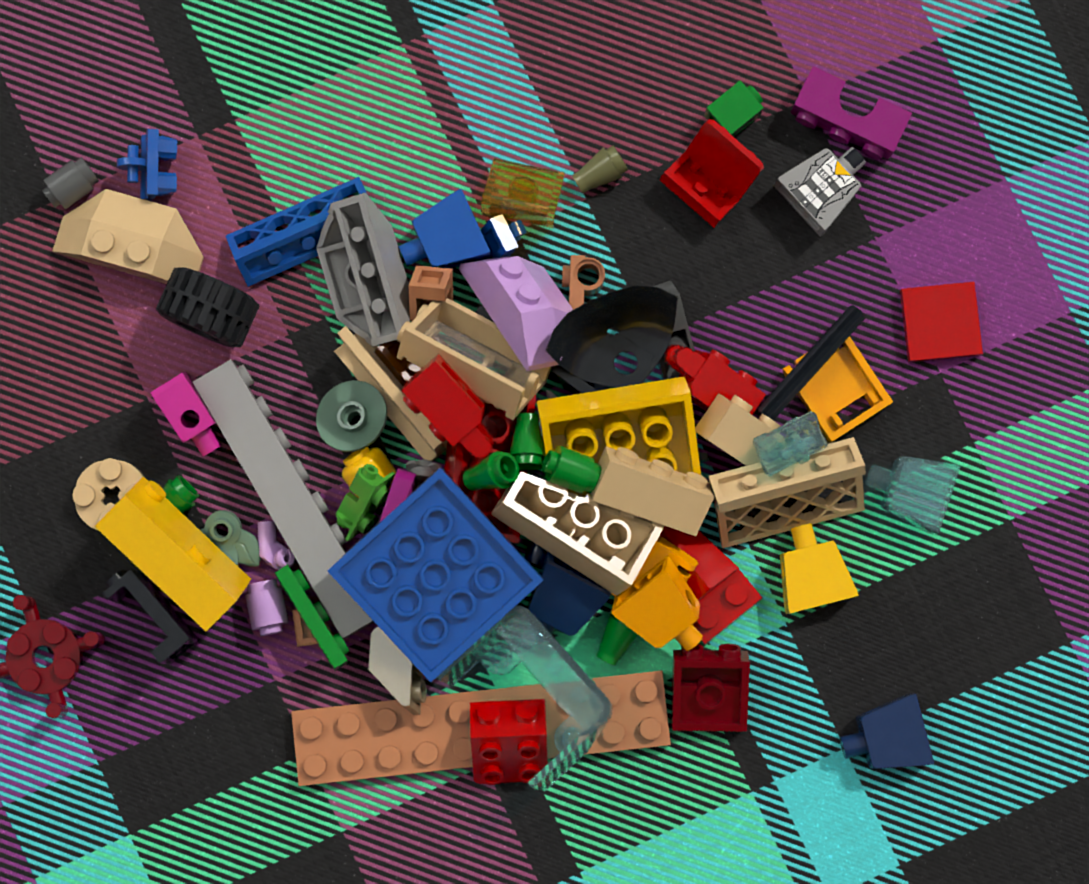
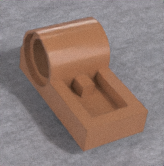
M571 255L570 265H563L562 287H569L568 303L573 310L584 304V296H593L603 287L605 269L594 258L585 257L584 255ZM583 269H592L598 274L599 279L595 284L588 286L579 281L578 274Z

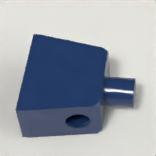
M547 551L539 571L543 582L531 592L527 612L536 618L530 630L536 637L545 641L551 638L556 629L569 636H573L608 601L611 592Z
M917 694L903 695L856 716L859 732L840 737L844 758L847 759L865 754L868 767L872 769L934 764Z

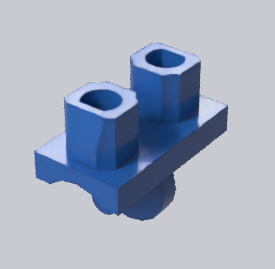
M147 129L146 134L141 136V158H138L139 146L128 145V157L117 159V168L127 171L128 183H138V171H140V199L152 201L156 196L173 195L177 190L176 173L158 172V160L174 161L176 159L177 139L159 136V129Z

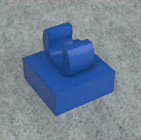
M503 214L489 219L480 229L492 258L509 257L519 247L517 241L521 240L520 236L527 233L521 220L508 225Z

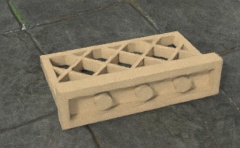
M346 326L341 329L337 334L344 343L334 351L358 381H364L373 385L382 394L387 405V416L424 460L433 462L447 450L448 441L441 442L429 429L431 422L421 412L415 414L403 400L405 394L401 391L403 386L374 353L378 346L372 347L366 342V339L356 333L353 335Z
M854 437L708 476L714 495L719 539L722 548L790 531L791 528L809 523L816 524L864 511L862 475H865L866 471ZM826 488L833 490L826 498L818 496ZM845 494L854 497V500L837 503ZM790 497L797 499L790 508L782 506ZM809 504L817 506L813 511L802 513ZM754 507L762 509L754 518L747 516ZM773 514L781 516L776 521L765 522ZM737 523L745 525L742 530L728 533Z

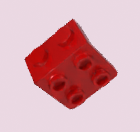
M708 119L686 151L663 173L659 180L715 228L739 203L764 169V165L752 151L736 140L727 129L720 126L715 120Z
M545 699L470 702V736L474 781L478 784L495 785L509 782L534 783L546 780L548 778Z

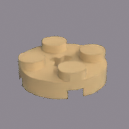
M112 458L90 465L78 478L72 494L80 518L88 526L98 530L95 525L115 506L111 502L107 505L104 504V490L106 488L113 490L118 487L121 490L118 498L121 499L144 475L133 465Z

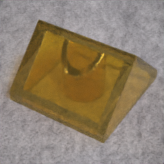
M494 158L482 196V214L491 216L503 214L506 219L521 220L525 223L554 228L565 173Z

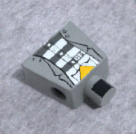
M853 147L846 151L839 159L828 148H825L781 175L774 187L821 237L860 189L861 184L853 175L866 164V161Z

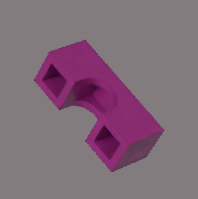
M812 66L790 112L796 116V121L809 128L818 126L829 131L828 135L837 142L848 144L850 141L862 147L861 151L871 158L881 160L883 157L889 160L912 113L879 97L868 115L863 117L851 116L842 109L840 104V93L846 81Z

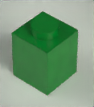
M740 80L706 108L704 117L707 120H715L720 126L727 129L733 137H736L761 116L764 109L761 105L763 99L753 86L749 85L746 87Z

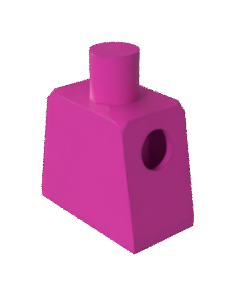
M186 371L150 392L183 443L192 439L203 457L222 445L210 427L216 422ZM187 410H193L199 418L197 425H188L184 419V413Z

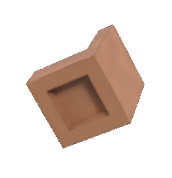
M416 265L408 285L410 321L416 318L419 309L425 303L429 305L433 300L446 301L447 298L453 300L452 269Z

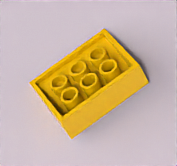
M684 376L536 401L545 455L549 450L554 451L560 445L592 457L595 463L598 464L605 446L615 450L623 447L635 452L639 458L652 462L654 459L661 460L672 466L675 471L684 474L695 472L701 475L691 392ZM567 489L568 492H571V493H573V494H576V495H579V496H582V497H585V496H590V497H591L590 493H588V492L583 491V492L580 494V493H577V492H574V491H572V490Z

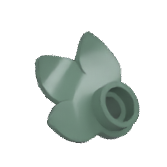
M218 510L207 518L204 528L200 529V531L237 566L238 563L254 567L260 565L261 558L259 556L258 541L252 533L242 529L241 521L237 515L228 510ZM217 524H225L228 528V534H219L216 529Z

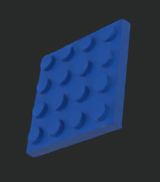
M441 467L327 570L430 683L543 582V578Z

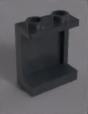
M122 569L106 582L108 589L102 593L106 600L120 602L131 593L167 635V638L151 651V654L160 664H172L200 640L143 572L132 569L125 572Z

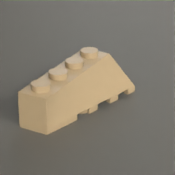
M523 472L518 475V478L510 487L506 488L491 513L492 516L616 596L632 585L664 528V525L592 501L590 496L582 497L568 492L567 488Z

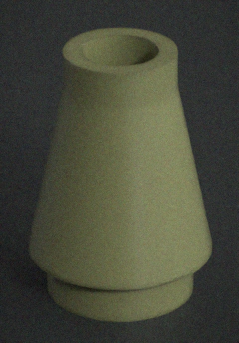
M612 145L608 149L603 147L572 177L584 194L593 188L623 178L621 174L628 171V168L615 146Z

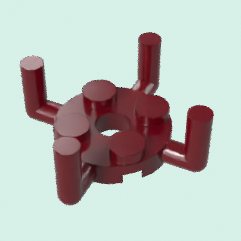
M18 595L13 599V606L23 611L26 624L20 627L8 639L6 661L0 663V679L11 676L14 682L25 691L35 694H48L51 704L46 707L47 716L50 718H62L68 713L63 689L68 687L77 675L83 661V652L102 646L105 643V636L101 632L89 631L83 637L78 638L64 624L54 620L41 619L33 597ZM42 646H48L54 653L52 664L46 668L40 667L35 661V653Z

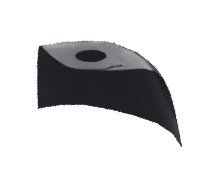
M634 285L594 298L564 316L553 330L546 352L562 368L584 381L616 388L641 384L656 367L669 345L676 319L678 296L658 287ZM617 327L619 329V333L607 336L609 328ZM626 351L633 353L638 360L636 370L628 375L619 373L614 366L616 356Z

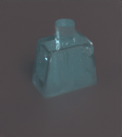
M900 456L896 458L892 470L872 464L865 485L884 491L880 508L928 534L935 535L940 531L960 466Z

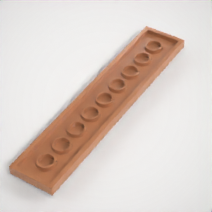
M663 671L426 696L425 702L421 703L420 715H413L397 700L291 711L298 785L305 786L473 767L470 736V702L545 699L548 759L671 745Z

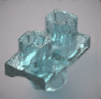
M812 411L800 417L797 416L787 421L785 425L767 434L764 433L753 440L764 473L769 477L797 462L799 464L808 462L810 455L828 447L819 428L818 417Z

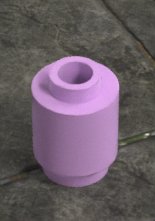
M276 579L247 585L248 594L245 595L251 629L260 630L261 636L283 632L282 625L289 622L282 588H278Z

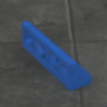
M357 177L225 235L234 260L247 286L249 287L317 257L316 247L324 223L329 215L330 204L343 200V198L356 192L359 194L367 193L360 178ZM317 209H323L321 213L317 215H314L312 217L308 216L310 212H313ZM283 224H289L287 228L280 231H275L277 227ZM251 238L255 239L254 242L249 245H246L242 248L238 247V244L242 242H245Z

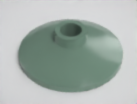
M351 380L340 383L326 393L318 406L316 414L318 432L330 447L338 451L354 452L362 450L371 445L381 435L387 421V405L382 394L367 382ZM357 415H361L359 422L352 425V419Z

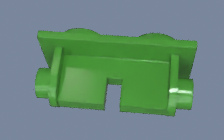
M366 464L358 469L349 490L359 498L351 492L347 493L336 512L337 524L342 528L350 529L345 538L347 541L360 532L366 534L373 527L377 520L375 512L387 500L390 491L389 485L395 475L394 472L389 473L383 478L378 474V469L371 464Z

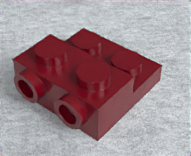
M697 644L689 651H686L682 646L681 650H673L672 731L747 732L750 672L748 651H741V647L736 644H722L719 646V650H704L701 644Z

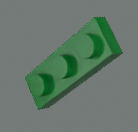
M288 565L276 571L275 575L334 671L347 664V659L344 655L350 652L339 633L332 636L324 623L329 621L330 618L320 602L317 601L312 604L305 591L310 589V586L301 571L298 569L292 572Z

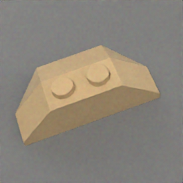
M108 189L103 190L63 216L53 248V252L164 284H167L175 267H185L200 272L204 260L203 254L176 208Z

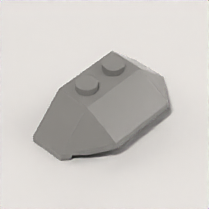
M367 193L331 203L328 210L329 215L322 228L316 249L336 318L354 333L366 339V342L372 347L397 340L401 327L406 321L410 322L409 282L393 227Z

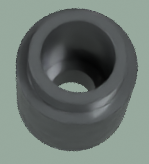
M81 157L75 162L70 160L45 178L44 182L47 187L42 191L55 208L61 204L66 210L94 190L92 186L99 182V180Z

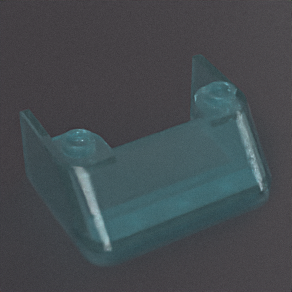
M516 605L446 668L437 679L454 686L479 661L489 672L497 675L510 673L520 663L527 668L569 716L558 726L554 735V743L560 753L528 782L533 789L546 791L589 751L609 722L613 708L607 695L539 619L527 608Z

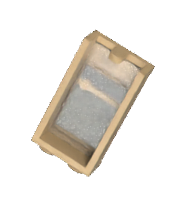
M449 298L446 301L433 300L429 305L423 304L416 318L412 322L406 321L397 336V341L401 343L396 358L402 360L405 357L407 361L423 368L439 353L483 402L491 403L495 408L506 411L505 416L512 420L545 385L551 367L526 371L494 322Z

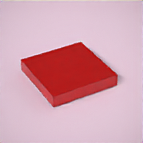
M975 282L903 288L900 290L908 363L981 356L983 354Z

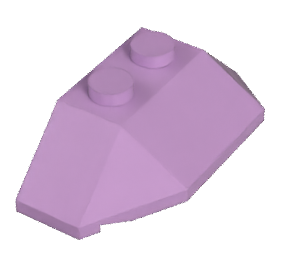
M519 256L461 263L459 266L460 272L525 370L532 371L559 365L546 352L555 327L573 309L545 268Z

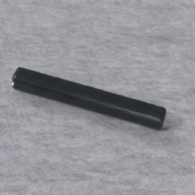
M854 305L849 306L758 407L757 414L760 416L763 413L774 421L864 321L865 315Z

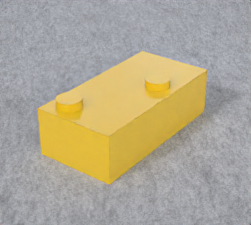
M144 476L95 525L110 542L205 631L238 600L252 580L166 498V493L160 485L154 481H148Z

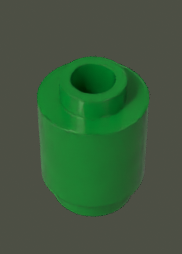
M559 445L554 451L549 450L542 464V471L546 473L545 479L548 482L580 494L583 491L591 493L599 481L601 465L595 463L592 457Z

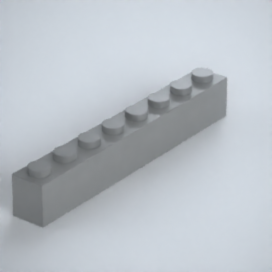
M230 359L193 381L198 393L342 639H347L374 623L327 571L346 553L342 545L348 541L345 539L346 537L338 524L335 523L330 526L323 513L329 509L320 493L316 491L311 494L305 483L306 480L310 479V476L301 461L298 459L293 462L286 449L290 448L291 444L281 427L274 431L267 419L273 413L264 398L260 396L256 399L249 386L254 384V381L244 364L237 367Z

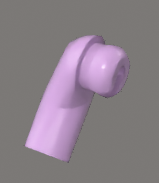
M274 521L257 522L260 558L275 570H280L286 565L292 567L295 563V557L290 549L276 541V524Z

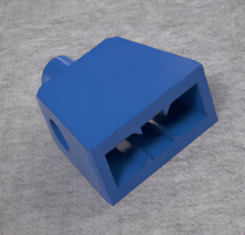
M462 189L455 191L413 219L412 225L418 238L398 246L407 266L427 258L431 267L453 269L459 267L461 263L491 258L489 247Z

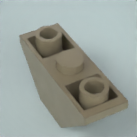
M378 626L371 632L368 670L404 708L413 715H420L421 703L425 702L427 695L426 683L422 680L423 674Z

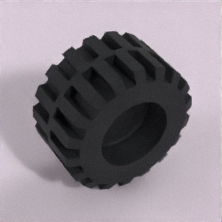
M175 267L156 310L163 318L199 336L228 347H242L260 306L250 295L223 281L193 269Z

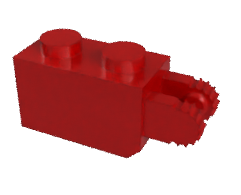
M671 344L664 353V362H667V365H671L670 367L680 374L679 377H685L691 392L692 402L704 411L708 410L719 393L729 400L734 395L738 396L753 406L750 414L753 415L766 395L756 387L758 381L742 370L735 372L728 366L731 361L716 350L712 349L710 353L699 350L692 351L689 347Z
M438 353L404 384L401 390L405 394L403 400L415 414L421 412L431 422L429 429L441 442L447 440L453 447L460 442L468 452H472L475 458H485V456L491 453L490 449H492V444L494 443L491 433L489 434L486 427L481 423L485 404Z

